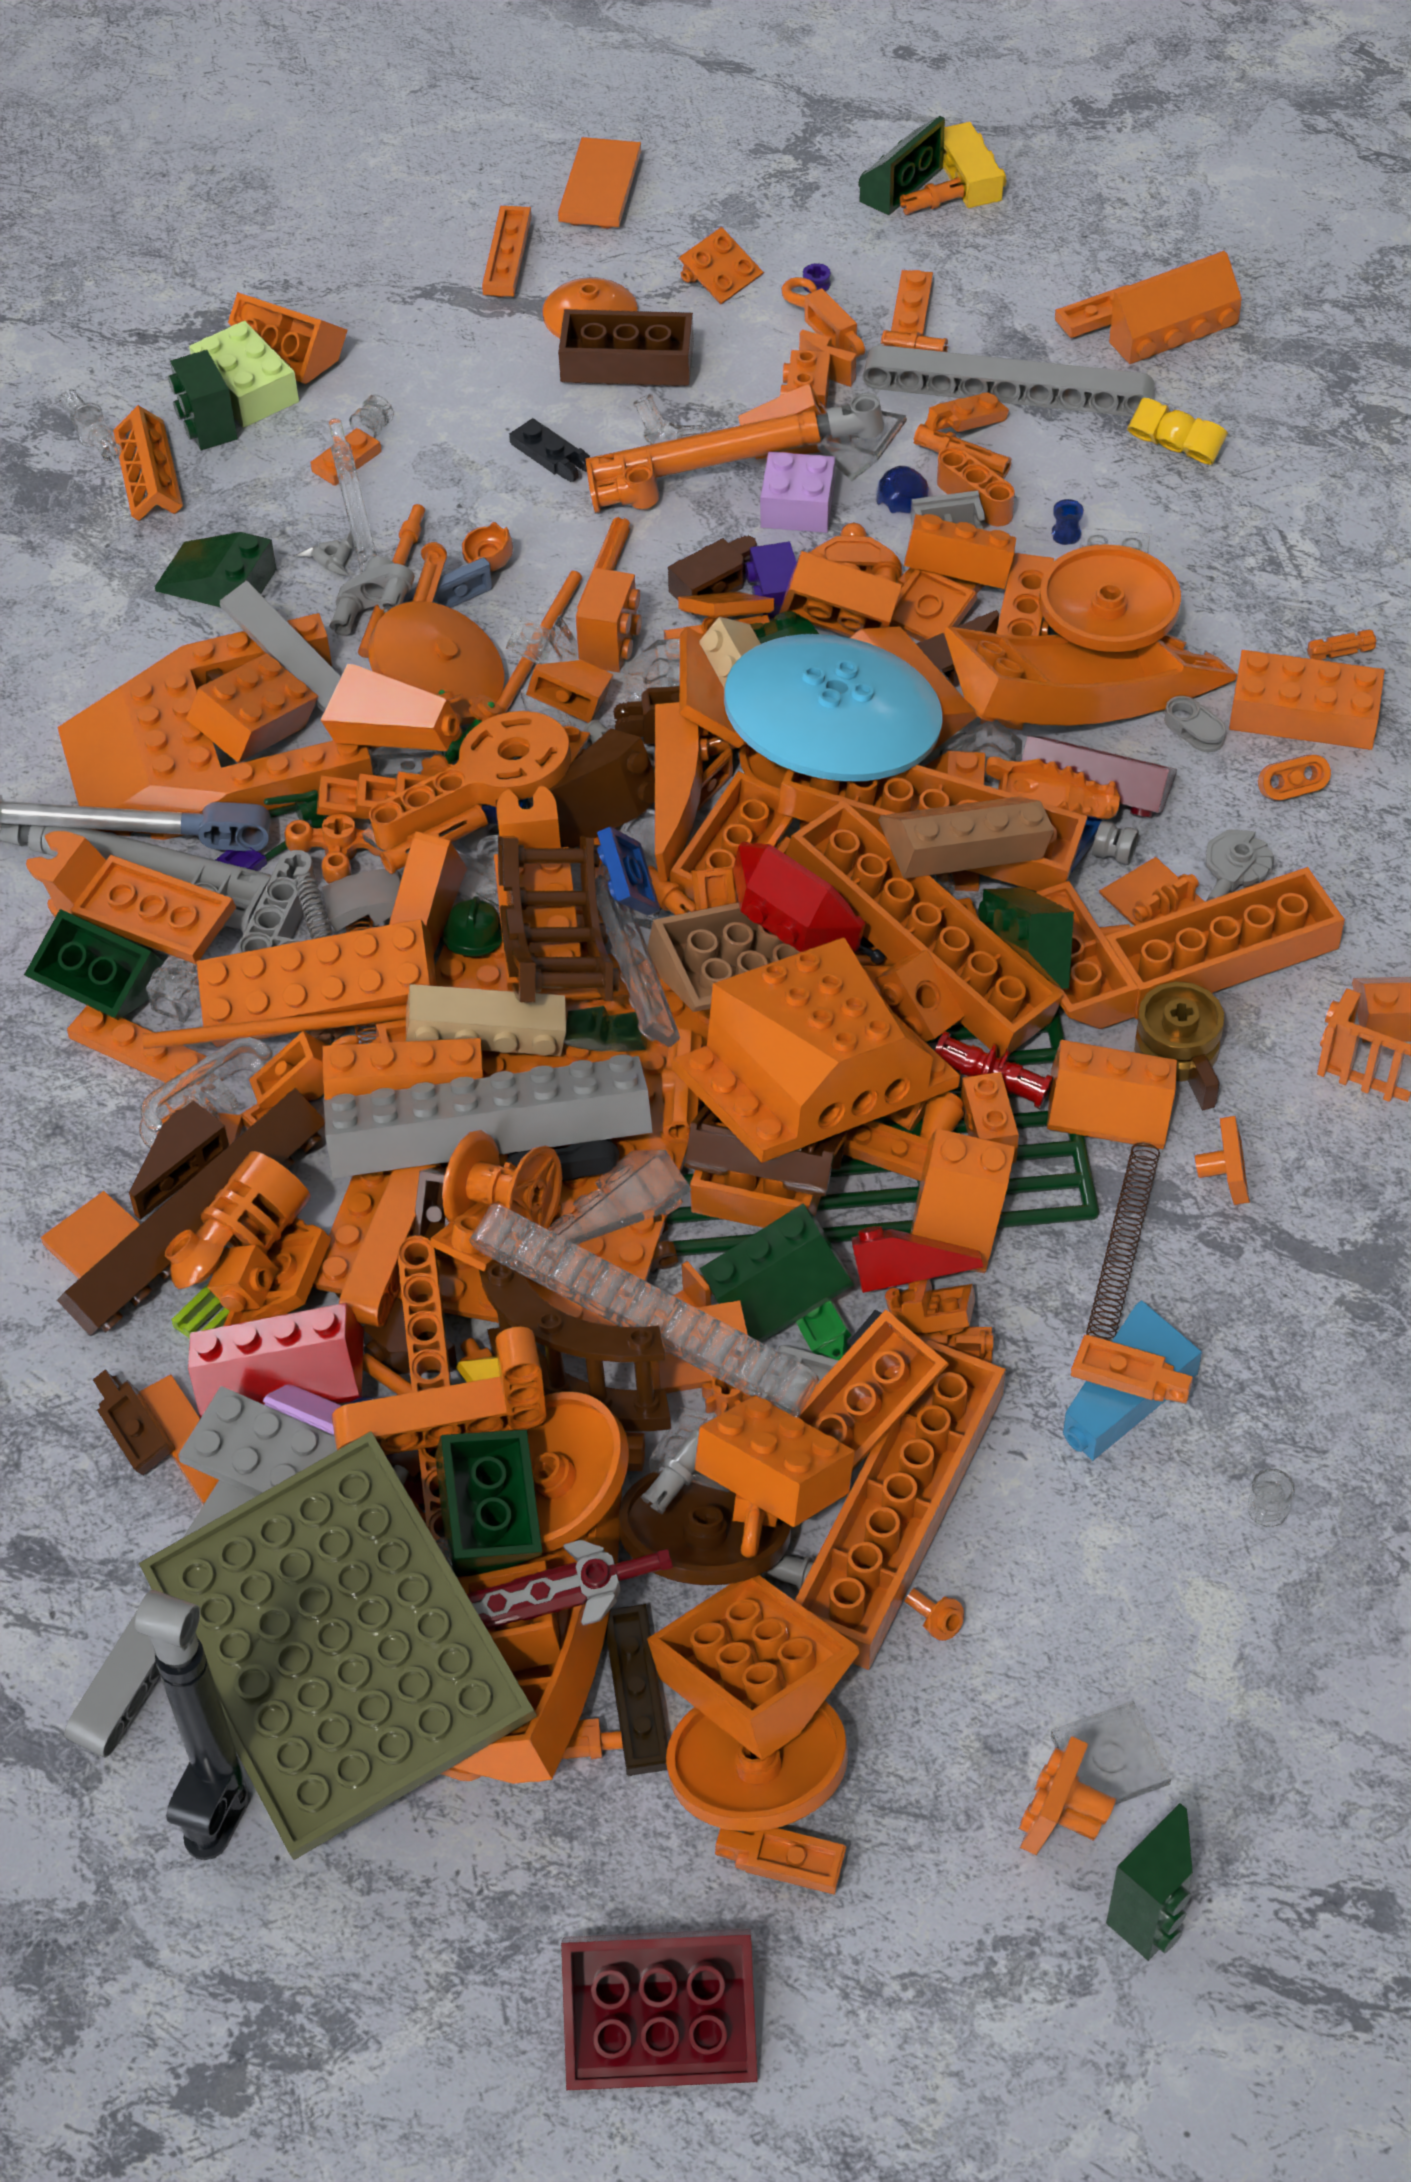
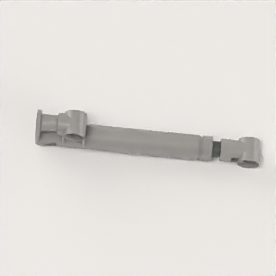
M4 823L1 824L0 842L4 841L19 846H24L28 843L30 850L55 857L58 852L50 849L44 836L53 831L71 832L85 837L106 860L111 854L233 899L236 909L222 929L227 926L242 930L243 934L272 876L95 829Z

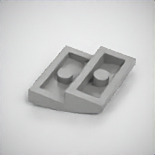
M386 869L360 872L322 887L328 921L337 932L369 914L375 925L390 918L402 879L399 871L397 870L393 874L388 873Z

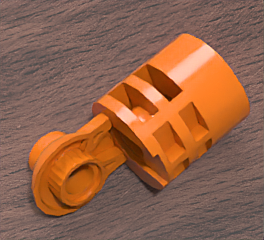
M251 1151L228 1179L226 1186L215 1195V1200L211 1205L206 1207L201 1213V1220L204 1224L196 1234L190 1229L178 1234L166 1248L165 1257L171 1261V1278L174 1286L178 1289H185L193 1284H199L210 1277L220 1263V1256L225 1245L230 1248L256 1244L267 1256V1251L270 1247L278 1242L281 1238V1233L293 1223L311 1200V1194L308 1189L283 1165L260 1152Z

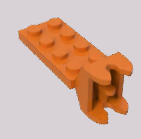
M543 786L538 787L533 795V806L530 809H522L519 806L518 797L510 789L505 790L500 795L497 802L499 836H515L519 838V845H524V848H561L557 805L549 789ZM495 854L494 862L500 911L501 905H508L507 891H504L503 886H499L498 854ZM570 863L524 864V867H519L520 887H525L526 891H573ZM526 906V909L522 910L523 923H529L530 927H578L575 906ZM579 942L530 943L528 946L529 952L534 953L535 957H581ZM504 951L508 990H513V983H518L517 977H509ZM542 972V973H561V972Z
M53 831L44 836L50 849L58 852L56 857L52 859L35 857L29 858L26 861L30 874L35 879L43 882L51 899L48 900L47 905L54 917L62 909L113 934L197 964L196 961L201 959L236 909V905L230 897L111 854L106 860L85 837L67 831Z

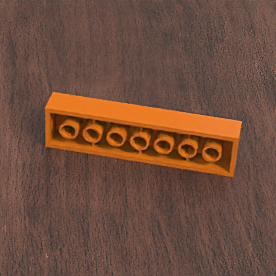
M919 765L891 777L854 782L821 779L787 769L781 783L777 812L812 822L844 800L884 835L878 821L880 815L1022 796ZM1042 803L1054 828L1042 859L969 869L968 871L1026 887L1034 891H1040L1067 882L1088 816Z
M842 800L791 836L786 855L831 884L850 905L854 915L860 916L866 923L863 936L894 964L906 956L928 950L965 1015L959 1022L989 1049H991L993 1043L997 1044V1056L999 1058L1007 1050H1010L1012 1053L1052 1022L1064 994L931 876L904 879L886 837L846 801Z
M927 1340L926 1344L947 1361L949 1365L869 1453L794 1600L857 1645L859 1654L853 1661V1664L867 1670L870 1669L1003 1397L1005 1368L931 1340Z

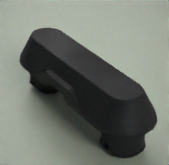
M611 1139L572 1144L567 1148L554 1149L561 1162L562 1181L608 1173L616 1165L620 1155L618 1147L612 1143ZM530 1150L509 1153L506 1162L515 1165L517 1168L520 1160Z

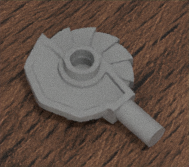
M1226 830L1208 842L1206 867L1217 877V880L1206 901L1226 895L1229 891L1233 892L1241 884L1245 887L1257 881L1261 883L1268 873L1271 874L1274 855L1267 847L1268 843L1254 838L1256 832Z

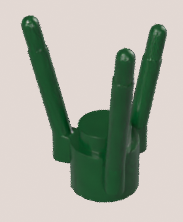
M316 790L271 797L264 800L265 805L295 803L268 810L271 818L296 812L299 820H304L312 828L318 829L322 828L324 819L329 817L328 815L317 814L318 791ZM282 842L264 855L266 860L269 861L288 849L286 842Z

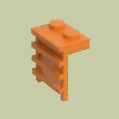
M1346 988L1340 1002L1333 1000L1325 1018V1022L1328 1025L1320 1042L1322 1051L1317 1075L1324 1077L1326 1072L1340 1077V1084L1346 1085L1348 1080L1361 1084V1091L1368 1094L1370 1089H1374L1384 1093L1383 1100L1388 1102L1391 1101L1392 1097L1408 1102L1411 1091L1397 1087L1404 1055L1411 1056V1044L1355 1024L1361 993ZM1360 1038L1372 1042L1365 1074L1352 1070ZM1382 1046L1395 1050L1387 1082L1375 1078Z

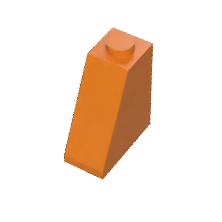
M808 383L739 415L738 418L740 425L796 413L799 415L810 410H815L816 415L827 413L811 384ZM831 435L820 437L821 443L805 444L804 447L780 451L779 453L810 454L829 452L840 449L841 445L839 437L832 439ZM768 454L757 456L755 458L765 459L768 457Z

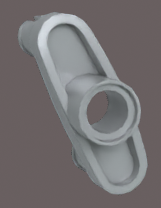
M372 557L364 572L340 587L335 601V614L329 625L332 630L335 629V633L345 636L350 634L355 616L361 610L379 604V608L381 610L384 609V613H386L391 608L402 604L404 596L411 590L415 578L414 573L406 566L394 563L388 558Z

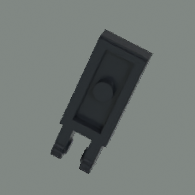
M530 419L509 433V440L512 446L554 475L557 473L562 478L567 479V481L574 482L579 478V471L576 467L587 472L586 458H589L590 455L582 448L578 449L536 419Z

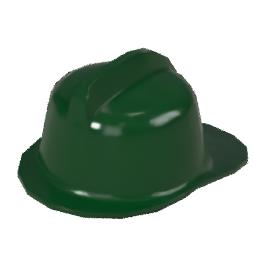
M474 896L473 899L461 901L452 908L443 932V943L449 950L464 956H482L492 953L501 945L503 940L500 915L492 904L480 900L479 896Z

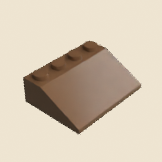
M739 902L655 919L652 923L647 948L660 978L693 1012L711 1008L713 983L801 953L789 944L783 943L777 936L761 925L752 922L746 915L741 913Z

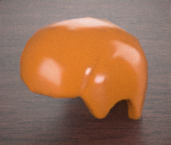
M492 522L488 527H478L469 532L462 542V554L466 563L469 564L484 557L490 564V572L505 566L513 552V542L508 528L505 527L503 529L496 522Z

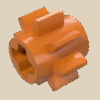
M734 1368L719 1373L713 1371L712 1384H702V1397L706 1399L705 1411L706 1413L715 1412L717 1416L754 1396V1393L749 1391L750 1377L742 1378L735 1372Z

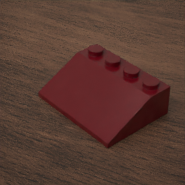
M751 1929L563 1937L561 1957L566 2091L758 2082Z

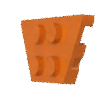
M296 1217L293 1223L281 1233V1238L267 1251V1257L279 1270L274 1277L270 1291L267 1293L263 1307L260 1309L242 1310L240 1312L229 1311L223 1326L285 1315L304 1305L331 1242V1238L326 1232L315 1225H307L304 1220Z

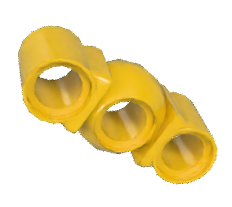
M1150 398L1141 399L1127 427L1129 433L1141 440L1153 442L1156 445L1160 443L1163 447L1180 453L1185 451L1186 456L1208 465L1214 463L1228 435V432L1223 427L1214 422L1202 420L1198 417L1195 420L1191 415L1180 410L1170 411L1168 406L1162 405Z

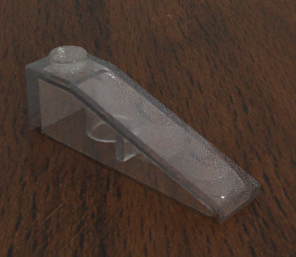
M666 1150L631 1151L616 1163L611 1171L604 1173L595 1182L599 1188L598 1190L588 1195L580 1196L573 1203L577 1209L574 1214L569 1213L558 1218L528 1248L532 1254L549 1255L660 1214L667 1215L682 1205L683 1200L681 1198L692 1189Z

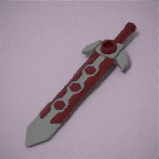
M578 1540L563 1546L577 1563L574 1562L519 1577L508 1583L468 1593L467 1596L486 1629L519 1620L526 1621L585 1603L586 1606L581 1623L582 1625H588L601 1621L617 1603L616 1596H619L621 1591L619 1581L673 1568L669 1549L666 1548L653 1554L615 1564L613 1557L605 1552L603 1547Z

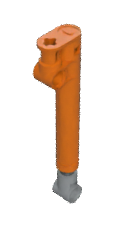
M862 393L856 395L850 404L827 408V413L816 415L815 410H810L799 415L797 413L586 458L589 489L594 511L599 513L601 512V507L621 503L623 506L631 504V506L637 509L652 507L659 500L656 479L658 477L766 455L768 452H780L804 447L805 444L821 443L820 437L831 435L832 439L852 434L865 439L876 437L884 430L880 399L873 393Z

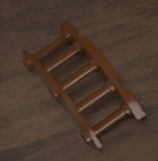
M498 836L499 886H503L504 891H507L508 904L500 906L504 951L509 977H517L518 983H513L512 989L519 1002H535V992H541L542 988H597L604 1001H613V992H618L619 970L618 968H613V962L610 960L605 949V923H599L594 867H599L600 857L597 850L599 845H594V838L580 836V848H524V845H519V838L515 836ZM580 863L581 891H526L525 887H520L519 867H524V864ZM526 906H583L584 927H530L529 923H523L522 910H525ZM586 942L589 957H535L534 953L529 952L528 946L530 943ZM542 972H561V973H542Z
M520 1261L496 1263L491 1265L485 1272L479 1270L482 1287L498 1314L499 1327L487 1329L493 1356H497L495 1340L500 1332L512 1327H527L533 1331L535 1341L545 1346L546 1357L537 1347L542 1371L544 1396L558 1392H579L590 1395L601 1401L619 1419L626 1432L672 1429L666 1390L654 1389L651 1361L665 1360L659 1325L646 1327L608 1326L568 1315L544 1301L532 1289L523 1274ZM563 1353L586 1359L588 1382L565 1372ZM603 1361L634 1362L637 1390L606 1387Z

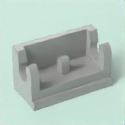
M978 491L912 499L911 527L915 514H932L944 521L953 523L967 522L976 528L984 530L981 521L985 520Z

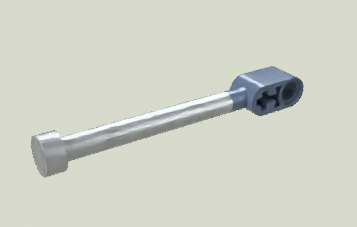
M0 794V829L1 824L4 823L198 835L201 843L208 848L235 851L252 849L259 851L267 845L269 840L271 815L265 807L257 804L212 802L204 807L202 814L6 802L3 801L2 794ZM250 826H253V827H257V828H259V829H251V828H249V827H250Z

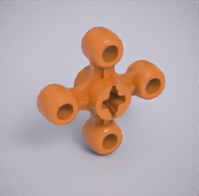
M333 814L323 821L322 828L318 829L312 828L304 820H294L286 826L284 832L286 846L290 851L302 850L309 852L312 847H321L325 850L326 856L323 858L321 867L323 878L328 884L351 875L350 860L356 855L357 848H367L375 856H380V853L385 851L376 845L371 825L366 830L357 829L354 823L356 818H351L345 814Z

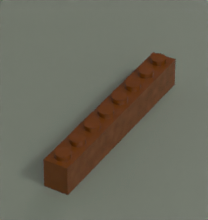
M294 1088L69 1287L57 1301L89 1336L99 1328L105 1333L124 1317L119 1310L130 1301L136 1306L153 1291L148 1284L156 1276L160 1275L165 1280L171 1275V1261L165 1257L166 1248L178 1234L190 1229L196 1234L204 1224L201 1220V1213L206 1207L211 1205L215 1200V1195L226 1186L228 1179L251 1151L260 1152L288 1169L295 1163L290 1157L295 1151L301 1148L306 1153L322 1138L318 1131L325 1125V1119Z

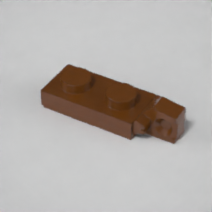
M106 1369L93 1379L104 1397V1400L98 1404L100 1407L97 1410L133 1469L141 1475L146 1474L175 1450V1447L138 1389L127 1380L122 1384L116 1375L112 1376Z

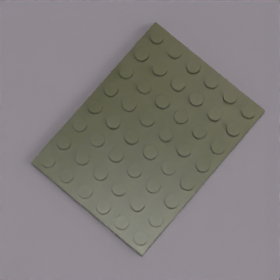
M372 1431L138 1563L152 1590L182 1599L200 1607V1620L196 1634L203 1645L235 1750L293 1860H296L537 1717Z

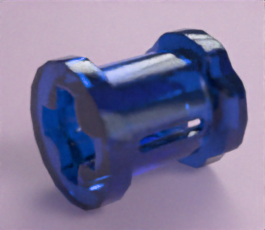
M1064 499L1054 505L1053 515L1056 523L1052 527L1051 534L1055 542L1067 545L1075 544L1081 539L1082 532L1079 521L1083 517L1084 508L1078 501Z

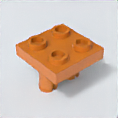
M1071 1736L1063 1750L1056 1747L1053 1750L1048 1764L1044 1765L1036 1782L1034 1790L1037 1792L1034 1799L1027 1806L1018 1828L1026 1832L1020 1845L1021 1849L1037 1855L1056 1824L1094 1841L1102 1824L1105 1825L1116 1798L1079 1782V1776L1076 1775L1088 1743Z

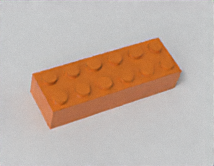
M1305 867L1123 929L1105 937L1138 987L1135 1019H1138L1141 1001L1149 991L1161 984L1175 981L1194 983L1213 993L1339 949L1345 919L1310 869Z
M422 919L196 961L203 1027L407 1004L410 984L437 986L431 934ZM291 1033L212 1041V1043L216 1047Z

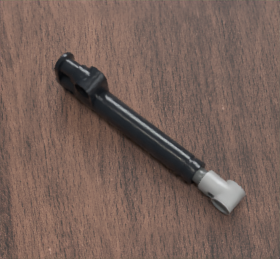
M150 1590L144 1596L135 1618V1630L138 1633L149 1636L155 1651L156 1665L190 1761L170 1799L166 1819L169 1823L181 1828L184 1834V1846L191 1856L200 1860L214 1859L222 1854L228 1846L248 1806L250 1799L249 1791L203 1645L196 1634L200 1620V1607L162 1592Z

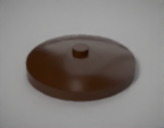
M664 1468L639 1479L626 1492L620 1504L619 1535L628 1554L635 1559L668 1548L673 1568L653 1573L681 1583L726 1585L751 1579L766 1572L779 1562L786 1553L791 1540L792 1526L777 1518L776 1527L762 1526L757 1555L752 1558L744 1557L741 1554V1545L745 1523L733 1521L736 1493L696 1470L692 1474L694 1480L690 1485H683L666 1507L663 1514L651 1508L650 1505L652 1503H645L641 1496L643 1493H646Z

